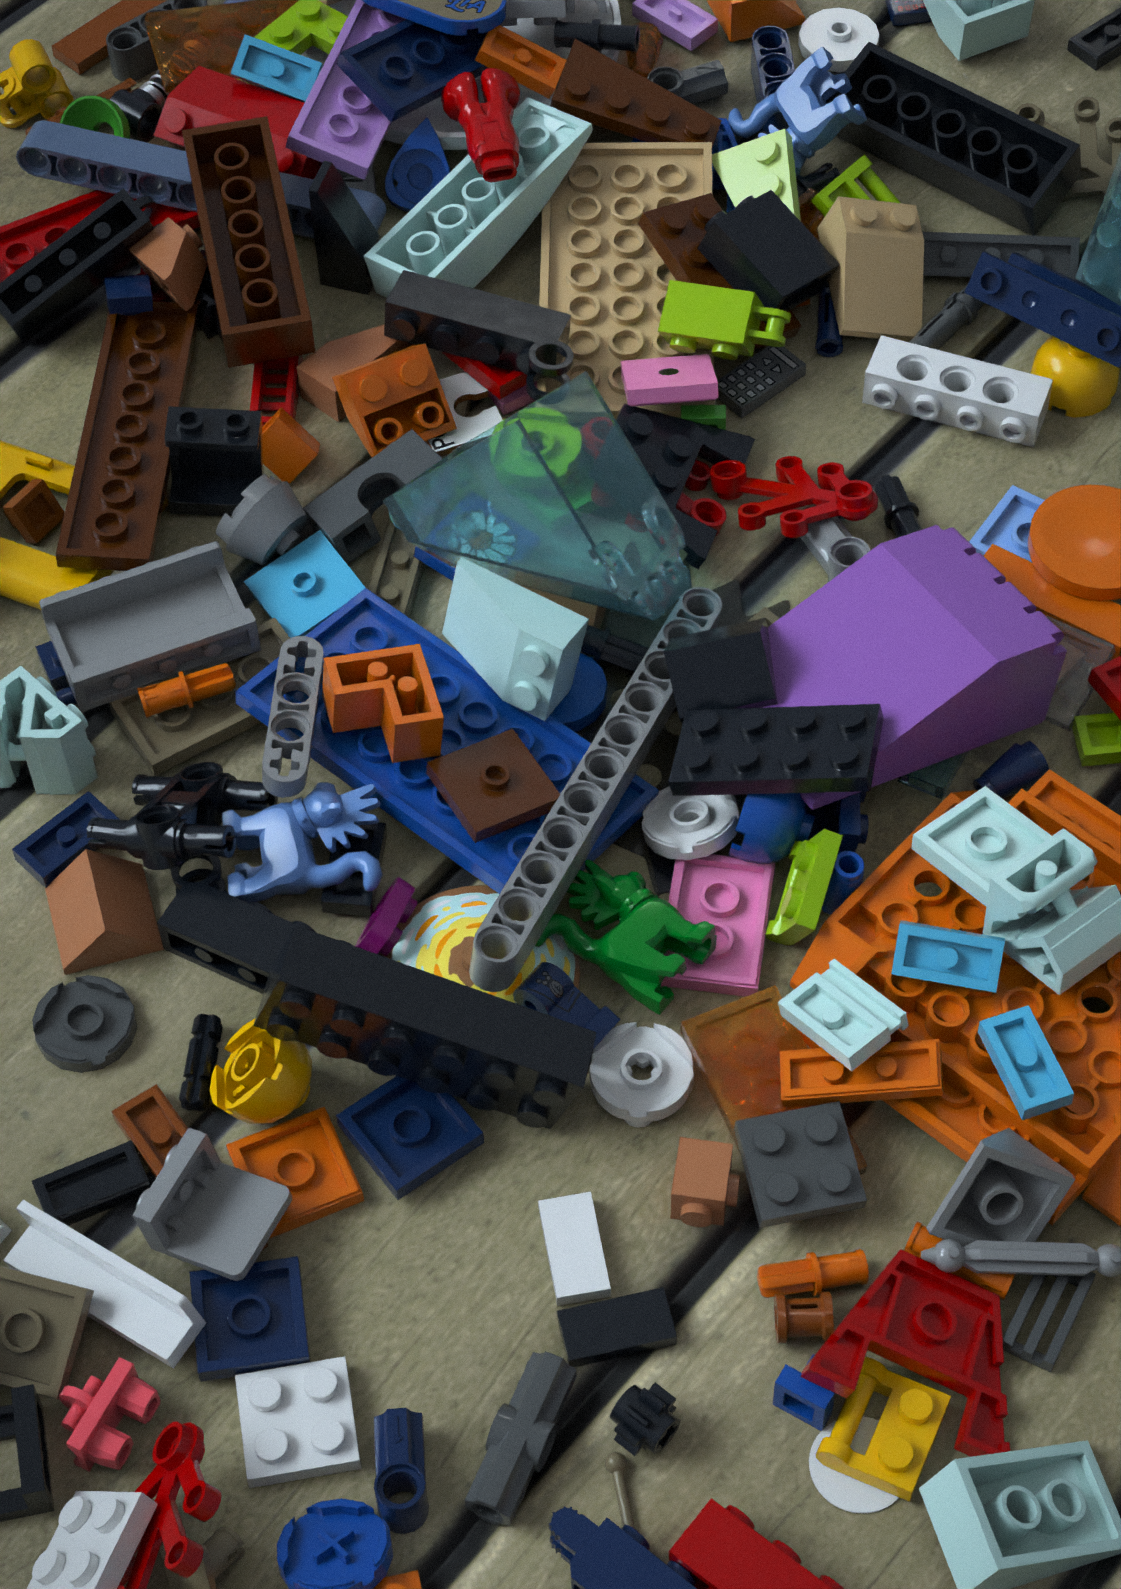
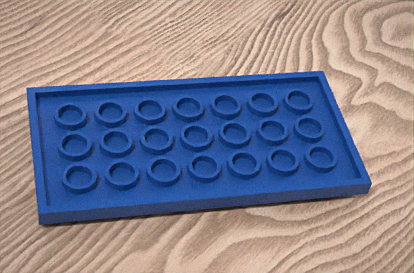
M365 588L305 636L315 639L323 647V663L326 657L420 644L444 716L440 756L392 763L381 726L333 733L322 698V673L310 758L353 789L373 784L377 788V792L369 798H377L381 803L379 807L500 894L549 813L475 843L426 774L427 762L513 729L561 794L591 743L551 715L543 721L503 701L458 651ZM279 657L236 690V704L267 727ZM298 657L295 672L304 673L306 658ZM298 690L289 691L283 695L284 699L292 703H301L309 698L306 693ZM284 728L277 733L287 741H295L304 735L296 728ZM635 774L586 860L594 861L639 820L643 816L642 812L646 809V806L658 796L659 790ZM584 861L583 865H582L581 868H580V870H582V871H584V870L586 869V868H585V861Z

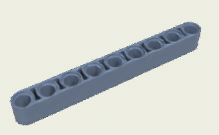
M40 120L33 124L17 151L16 159L18 164L24 171L33 176L116 194L124 188L131 198L139 199L144 196H151L157 204L197 212L186 151ZM279 172L292 233L314 238L308 191L314 179ZM348 187L378 232L387 211L385 203L374 193Z

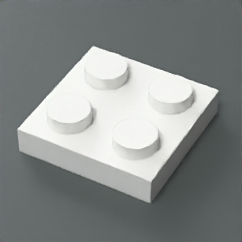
M345 1356L235 1375L249 1488L362 1469Z
M76 1491L73 1498L63 1507L59 1515V1525L46 1551L36 1560L32 1570V1579L27 1589H117L158 1503L142 1492Z

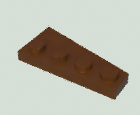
M577 39L574 40L550 104L553 108L593 125L645 142H712V149L722 121Z

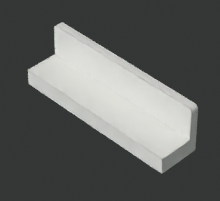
M22 1200L16 1209L27 1221L29 1227L3 1260L9 1268L94 1290L88 1317L174 1369L206 1324L189 1299L49 1214Z

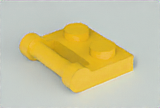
M865 1357L856 1389L845 1399L830 1437L822 1439L816 1452V1458L830 1469L910 1502L948 1410L951 1396L889 1371L879 1361ZM873 1392H877L889 1397L864 1456L853 1451L850 1446Z

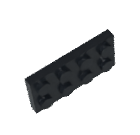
M857 704L686 710L669 778L672 795L871 791L884 718L881 705Z

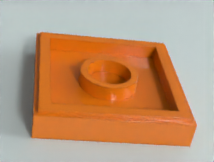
M325 1106L226 1145L229 1157L235 1168L285 1185L292 1195L290 1205L270 1238L364 1201L362 1189Z

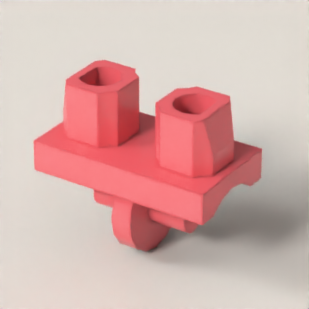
M119 1357L104 1382L95 1376H90L82 1389L67 1385L60 1393V1401L69 1409L61 1425L73 1432L66 1445L76 1455L74 1464L89 1472L95 1463L121 1470L131 1454L134 1444L131 1436L116 1429L122 1417L126 1415L146 1424L152 1419L158 1409L161 1400L157 1390L138 1378L133 1363Z

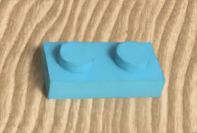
M245 34L230 74L237 79L305 103L323 64Z
M900 920L891 974L996 993L1005 938Z
M1029 1005L979 1021L978 1034L1022 1120L1072 1104L1074 1092Z

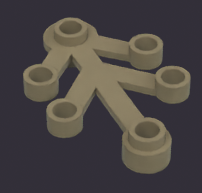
M1082 97L1074 105L1075 120L1080 127L1081 172L1087 171L1096 178L1076 180L1061 202H1065L1072 197L1103 194L1110 203L1121 205V184L1116 183L1121 181V134L1116 135L1112 133L1115 130H1121V117L1109 120L1105 126L1106 140L1112 145L1111 166L1098 157L1096 122L1100 118L1099 102L1093 97ZM1026 103L1020 105L1014 113L1026 119L1032 118L1030 121L1077 143L1046 122L1044 112L1036 105ZM1085 109L1093 110L1088 114L1081 113Z

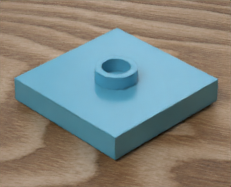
M320 530L244 581L250 593L269 618H276L290 638L307 635L366 588Z

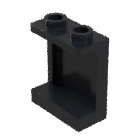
M168 407L165 446L169 447L172 478L169 499L170 514L223 516L226 513L231 517L235 508L244 499L241 493L264 474L261 411Z

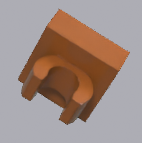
M32 479L2 507L4 515L11 525L17 528L26 543L37 544L64 518L65 513L43 479Z

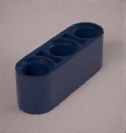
M767 25L760 27L752 35L751 74L758 104L770 94L775 93L780 84L795 71L789 36L785 30L777 26ZM778 112L770 117L762 128L766 133L770 134L768 128L770 124L779 130L787 129L790 126L782 113Z

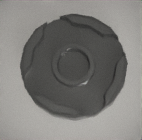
M91 975L75 977V982H70L66 985L61 982L52 987L38 1002L32 1019L37 1046L47 1061L62 1070L83 1073L103 1069L121 1058L132 1045L137 1030L134 1005L131 1003L124 988L108 978Z

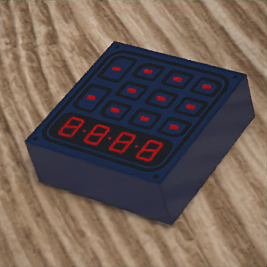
M885 0L893 26L932 22L923 0Z

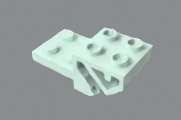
M19 666L0 680V788L12 787V784L16 782V777H19L21 761H26L36 794H77L98 778L93 761L96 752L88 740L85 731L88 727V722L75 705L69 704L66 706L57 698L56 692L46 679L41 676L35 679L22 666Z
M984 786L913 834L912 850L986 906L982 934L1005 938L1003 952L1058 995H1061L1121 951V894L1116 885L1093 888L1086 886L1078 890L1070 889L1094 872V866L1098 861L1090 847L1064 828L1053 836Z

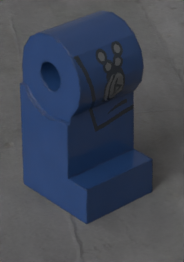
M540 963L513 993L516 1004L597 1032L593 1049L620 1021V1018L606 1005L599 1009L574 986L571 978L562 969L552 963Z

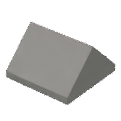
M1010 1128L1004 1129L980 1141L926 1228L929 1234L942 1239H953L962 1246L975 1240L1036 1242L1075 1181L1072 1173Z

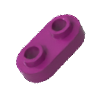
M398 876L376 905L355 946L375 954L380 952L387 956L403 933L402 930L396 927L398 922L405 923L417 906L418 901L412 898L415 887Z

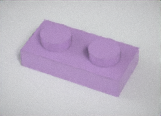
M636 0L632 3V16L690 51H693L718 32V18L688 0Z

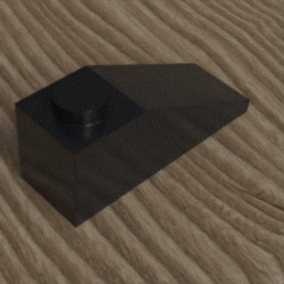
M323 161L308 190L320 285L369 295L373 282L364 255L380 240V235L333 163Z

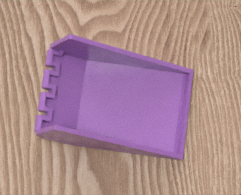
M934 525L880 543L768 627L778 704L760 708L880 704L884 718L872 788L1042 723L1046 718L1067 652L1061 644L1058 645L1063 639L1064 634L1041 611H1036V606L1011 582H1005L1006 577L981 553H976V548L955 528L951 527L942 530L938 525ZM859 792L800 793L802 800L814 810Z

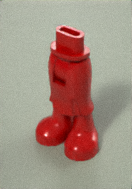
M487 68L481 74V90L485 103H479L478 87L474 75L470 72L458 74L442 90L441 103L444 112L450 119L459 122L465 130L469 156L475 164L476 170L479 174L483 175L485 181L497 182L513 179L517 175V167L519 165V140L512 122L514 109L520 100V89L516 79L503 70Z

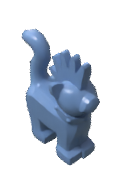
M821 47L803 61L793 74L780 84L775 93L770 94L756 104L748 119L743 120L741 112L734 108L729 113L728 122L734 135L748 138L759 132L775 113L781 112L790 126L786 131L792 137L796 176H798L806 159L813 157L817 150L822 149L832 141L843 127L849 123L860 125L867 121L861 105H852L848 96L845 95L852 89L845 73L833 75L828 71L833 65L831 60L834 58L829 51ZM838 92L842 94L835 97L833 101L826 103V100L833 96L835 93ZM771 124L768 127L770 134L779 131V129ZM759 133V134H758V137L760 138V137L765 136V135H767V134Z
M320 782L315 785L313 791L305 798L300 797L291 802L273 805L254 815L241 817L234 810L222 812L223 826L231 825L235 830L234 835L237 848L239 850L260 848L263 863L257 867H251L247 862L234 865L235 872L227 876L229 895L250 903L266 900L275 895L305 894L312 888H327L342 884L354 872L359 871L363 873L365 891L370 892L376 889L383 876L378 859L367 851L346 853L332 863L320 866L316 863L311 839L320 836L325 846L332 853L336 851L337 841L347 849L351 847L347 835L367 839L368 834L360 828V825L377 824L379 822V819L374 814L365 813L381 805L377 798H369L377 792V788L373 784H369L339 795L333 784Z

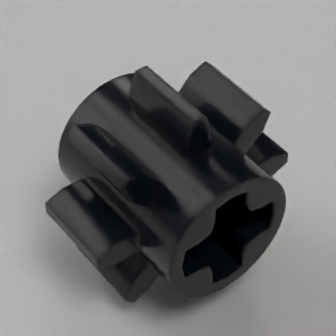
M656 1382L649 1390L646 1388L641 1389L637 1385L631 1386L619 1398L610 1414V1419L617 1424L614 1428V1432L617 1433L614 1440L634 1456L642 1448L644 1450L649 1449L654 1454L659 1453L673 1438L681 1422L673 1414L676 1410V1407L673 1406L676 1398Z

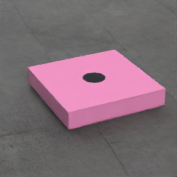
M709 354L621 361V376L627 403L630 407L707 401L719 398L718 381Z

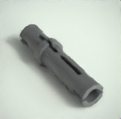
M966 285L959 293L954 292L945 300V306L909 343L939 350L964 325L968 326L977 318L978 311L985 303L964 293Z

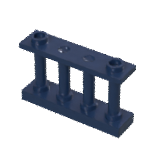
M987 252L981 253L964 293L1121 368L1120 301L1019 253H1012L1008 262Z

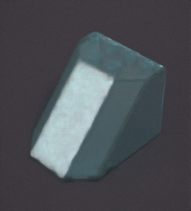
M587 371L462 444L383 500L389 510L392 523L403 532L408 542L453 568H456L457 562L462 557L520 586L652 621L661 617L666 612V609L671 607L682 596V593L692 586L690 571L683 564L679 554V550L686 547L683 530Z

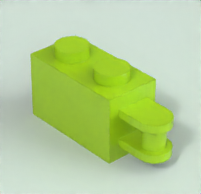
M669 280L658 332L670 344L669 347L675 351L692 354L698 348L711 350L712 355L722 359L736 360L738 355L752 357L755 344L784 347L786 338L782 336L785 324L790 323L791 314L780 309L764 307L755 292ZM760 321H767L765 332L758 331Z

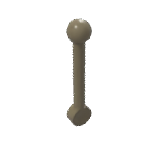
M612 1452L605 1459V1467L613 1475L622 1525L626 1524L635 1529L623 1472L627 1466V1460L622 1453Z

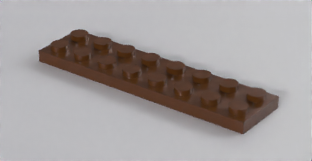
M153 301V311L141 312L133 316L108 313L56 550L58 567L127 571L153 561L171 469L169 447L165 446L168 407L183 406L199 322L198 304H193L189 310L185 311L174 302Z

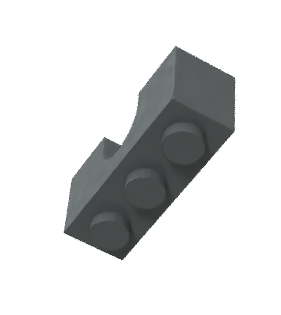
M411 429L363 465L353 470L330 489L317 496L303 509L314 533L320 530L348 565L382 540L372 519L373 513L381 505L391 501H403L419 513L452 489L454 485L442 457Z

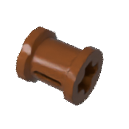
M821 1292L819 1298L786 1299L783 1293L774 1294L777 1344L786 1343L788 1338L821 1336L826 1341L834 1331L833 1303L830 1292Z

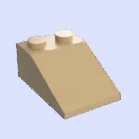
M838 196L817 230L820 243L840 264L829 280L839 333L844 336L880 339L882 335L909 342L922 329L924 237L917 207L910 204Z

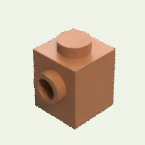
M680 1137L671 1191L670 1219L681 1220L683 1223L693 1227H707L711 1224L724 1226L726 1206L737 1207L741 1175L731 1174L733 1144Z

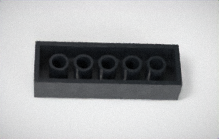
M869 41L844 72L852 86V89L845 95L848 96L852 105H861L867 121L860 125L849 123L836 135L837 137L1032 236L1038 233L1081 175L1079 144ZM838 92L835 93L833 96L826 100V103L833 101L835 97L842 94Z
M297 925L294 926L269 973L253 1025L267 1030L268 1034L276 1039L283 1041L296 1040L316 1047L325 1056L336 1059L347 1058L367 1065L371 1071L379 1075H396L416 1082L419 1087L428 1092L447 1093L467 1100L471 1106L485 1111L496 1110L516 1117L523 1125L533 1128L545 1127L548 1129L553 1127L584 1088L597 1034L595 1031Z

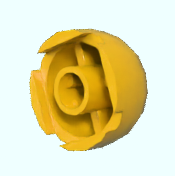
M1051 336L1037 350L1031 374L1053 379L1048 410L1051 411L1053 405L1059 409L1066 410L1065 416L1076 418L1092 416L1105 410L1111 404L1112 397L1117 391L1120 368Z
M255 1019L243 1025L226 1044L224 1049L230 1052L231 1055L226 1061L224 1069L217 1064L215 1065L211 1076L210 1095L214 1105L238 1120L249 1124L274 1123L290 1114L294 1109L299 1108L306 1101L310 1092L312 1059L306 1044L296 1040L283 1041L276 1039L268 1034L267 1030L253 1026Z

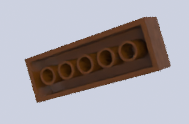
M267 116L182 130L228 368L316 353L311 315Z

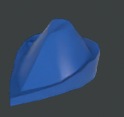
M428 117L414 129L391 161L385 178V191L391 205L402 211L409 212L451 172L439 137ZM393 179L397 180V187H395Z

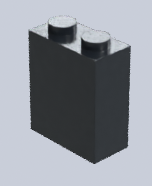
M772 190L757 198H754L752 195L746 197L734 210L727 214L724 211L715 214L705 225L704 229L707 233L697 248L734 289L755 292L764 307L780 309L786 312L822 292L840 265Z

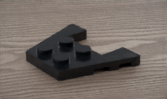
M624 403L617 414L590 475L633 514L637 510L644 514L657 526L654 533L667 544L673 540L687 553L684 560L699 570L706 560L717 530L676 509V504L697 456L714 465L726 460H736L745 464L755 439L747 435L636 406L630 407V405Z

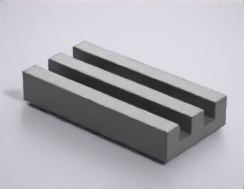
M1091 1272L1085 1276L1052 1275L1057 1277L1026 1344L1023 1345L1016 1342L1047 1277V1275H1033L1003 1337V1350L1048 1372H1052L1096 1274ZM1067 1283L1076 1286L1077 1289L1047 1353L1044 1355L1036 1351Z

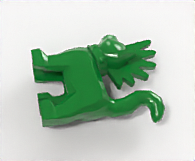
M586 860L585 868L588 873L579 870L575 877V880L579 883H571L567 890L568 893L577 896L569 898V908L581 909V920L584 922L594 920L595 930H599L617 920L620 923L602 938L593 939L584 933L575 920L560 913L553 914L535 946L540 947L551 935L557 934L562 936L569 951L583 960L597 965L607 977L619 983L634 999L660 1015L674 999V993L670 988L666 986L661 987L664 978L674 977L678 973L683 975L687 970L686 960L681 955L697 964H703L716 948L717 935H715V925L706 921L698 924L687 921L674 906L666 900L660 899L658 895H655L646 888L645 879L640 873L631 871L626 875H615L613 877L593 861ZM667 951L675 952V954L669 956L664 955Z

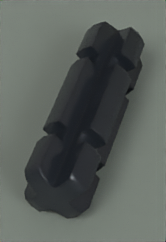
M198 1014L193 1021L191 1034L194 1037L189 1043L183 1077L186 1079L181 1085L179 1095L181 1107L187 1111L195 1110L202 1112L209 1106V1087L218 1057L219 1048H217V1044L221 1040L223 1029L220 1017L214 1014Z

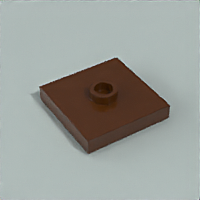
M513 729L427 762L426 774L475 843L549 813L560 796L559 791Z

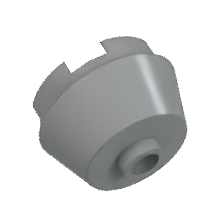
M263 474L241 493L244 499L235 508L232 516L230 517L226 513L223 515L217 526L216 534L227 544L226 550L228 552L266 566L298 544L301 539L299 533L307 521V515L287 481L280 482L272 475L269 478L266 474Z

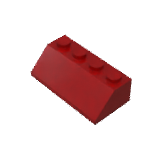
M198 66L167 96L153 135L174 146L185 149L182 130L267 116L279 172L314 179L322 165V162L285 148L288 135L304 102Z

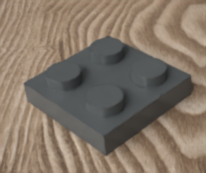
M840 1101L736 1120L734 1131L759 1228L865 1207L867 1198Z

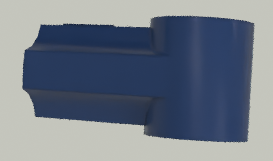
M408 1408L387 1409L383 1414L374 1417L376 1472L374 1492L379 1517L382 1520L384 1518L390 1531L407 1534L423 1526L429 1512L426 1490L422 1413L410 1411ZM400 1492H409L414 1495L411 1500L402 1504L389 1501L393 1495Z

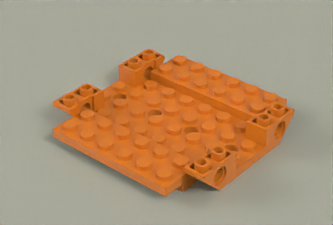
M1050 769L1027 792L1021 788L1008 802L1011 806L1052 836L1064 828L1090 847L1098 862L1094 866V872L1070 889L1078 890L1086 886L1093 888L1116 885L1121 894V816ZM977 790L951 792L825 920L791 978L790 987L793 989L797 988L816 972L821 975L829 969V962L836 959L906 1012L909 1026L903 1031L899 1028L890 1035L891 1041L888 1043L939 1039L944 1096L882 1101L965 1162H968L982 1139L1004 1129H1012L1072 1173L1075 1181L1048 1223L1053 1226L1087 1187L1082 1199L1121 1227V951L1061 995L1054 992L1005 952H1003L996 993L891 974L900 920L978 934L983 933L986 906L911 849L914 833L973 795ZM931 882L938 885L942 892L937 896H924L916 890L915 886L920 883ZM1089 997H1098L1109 1005L1110 1010L1104 1013H1093L1084 1007L1082 1001ZM1029 1005L1074 1092V1097L1070 1105L1022 1120L978 1034V1027L981 1020ZM799 1030V1040L811 1049L821 1048Z

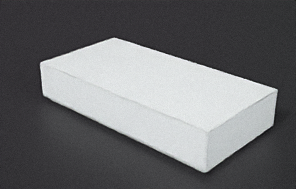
M591 1192L539 1200V1214L557 1306L611 1297V1287Z

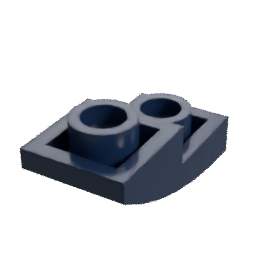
M148 274L104 277L109 314L120 313L125 316H133L141 312L153 311L152 292Z

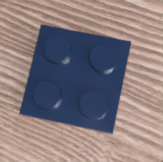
M395 1076L336 1115L337 1124L397 1200L484 1143V1133L453 1095L428 1092L419 1087L416 1082L399 1076Z
M298 1256L254 1262L248 1274L238 1281L207 1270L189 1272L192 1305L206 1322L195 1338L197 1371L200 1382L310 1362L301 1268Z

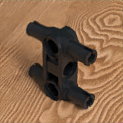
M201 762L189 765L175 774L174 777L138 774L133 780L132 794H143L136 795L133 799L136 805L144 807L135 816L131 817L130 820L92 818L87 826V838L98 839H90L88 844L91 849L95 850L114 849L127 851L134 858L142 859L144 867L151 870H166L177 867L193 855L230 858L236 849V837L226 836H233L235 830L231 825L220 826L222 823V812L228 810L262 811L270 806L277 805L278 797L268 793L262 782L237 780L230 773H224L222 766L214 762Z

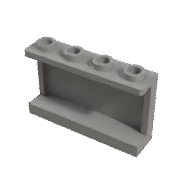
M217 541L196 546L187 551L157 561H151L142 566L112 576H106L67 591L58 592L39 601L46 630L81 712L138 693L137 688H143L179 677L178 672L180 671L187 675L261 651L256 620L250 607L245 609L224 564L222 549Z

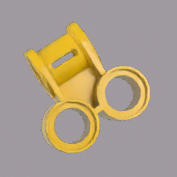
M25 39L12 47L9 54L12 67L0 73V86L4 90L3 94L0 92V123L4 127L16 128L21 126L38 113H41L45 119H49L55 116L56 110L62 107L67 108L74 101L61 72L53 67L43 45L39 41ZM11 107H12V108L14 109V111L16 112L15 115H13V114L10 112V108H11Z

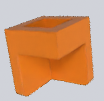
M282 407L262 426L263 464L281 481H287L290 484L318 455L320 443Z

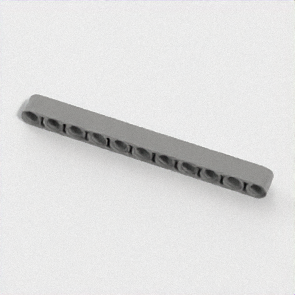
M693 587L681 595L477 930L473 940L469 974L472 982L480 989L489 992H500L507 989L514 982L676 707L664 650L670 638L717 628L722 601L718 594L711 589Z

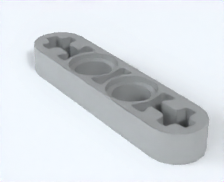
M295 636L286 640L281 646L262 761V783L266 791L281 798L299 794L305 788L308 777L324 654L320 643L307 636ZM298 657L306 658L304 673L295 672ZM298 690L306 693L309 698L301 703H292L284 699L283 695L289 691ZM284 728H296L304 735L295 741H287L280 738L277 733ZM282 758L291 759V770L288 776L279 775Z

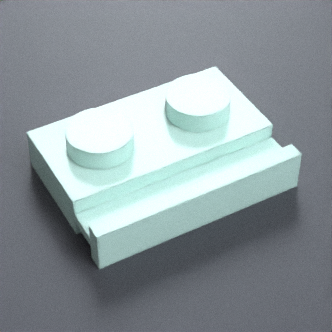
M836 959L829 962V969L820 975L816 972L778 1002L780 1014L784 1019L850 1071L856 1069L890 1042V1035L900 1028L903 1031L909 1026L905 1011Z

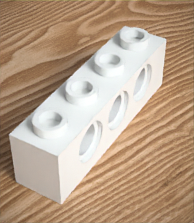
M881 335L865 372L862 403L954 426L966 431L996 437L1012 443L1034 447L1048 411L1053 379Z

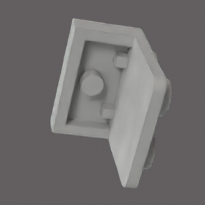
M188 1128L178 1145L173 1146L168 1152L164 1167L151 1187L141 1194L132 1216L151 1249L228 1279L238 1281L248 1274L290 1205L292 1195L285 1185L222 1163L208 1135Z

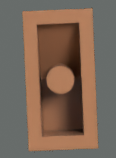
M168 217L132 246L129 251L143 271L148 274L149 279L181 308L187 311L193 306L208 265L206 259L199 251L203 243L189 225L186 224L181 228Z

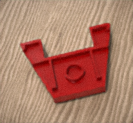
M900 1249L805 1366L801 1377L847 1399L856 1389L868 1350L967 1397L954 1445L955 1450L970 1457L1010 1451V1442H1005L1003 1424V1419L1008 1415L1007 1396L1001 1393L1000 1366L1004 1363L1000 1296L953 1273L943 1272L935 1265Z

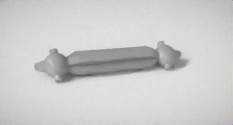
M944 1239L938 1242L935 1247L921 1251V1259L935 1264L938 1269L948 1273L955 1272L964 1266L975 1273L1085 1276L1095 1270L1106 1277H1115L1121 1274V1248L1114 1244H1105L1095 1250L1084 1243L975 1240L962 1246L953 1239Z

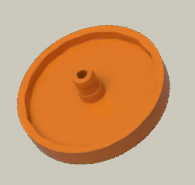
M1105 485L1074 486L1056 492L1038 507L1030 525L1028 551L1037 571L1054 587L1070 595L1088 600L1110 601L1121 599V489Z

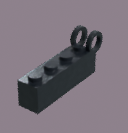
M123 188L0 283V315L23 343L104 281V277H110L134 258L129 249L158 226L153 227L150 221L158 208L157 203L151 196H144L134 201Z
M403 270L385 301L384 336L416 345L426 343L427 348L481 361L482 363L511 371L523 372L528 375L526 379L528 395L541 403H558L566 399L570 394L571 380L566 374L572 368L574 357L572 349L568 346L570 314ZM542 378H552L559 381L563 387L556 392H544L537 389L534 383Z
M193 855L181 865L171 868L172 880L176 886V896L157 922L163 949L261 994L264 993L269 973L295 925L315 932L313 928L301 921L290 922L274 915L266 906L258 902L247 903L229 895L226 891L225 882L221 877L222 868L218 856ZM191 859H205L213 865V870L201 868L192 870L182 877L179 875L183 864Z

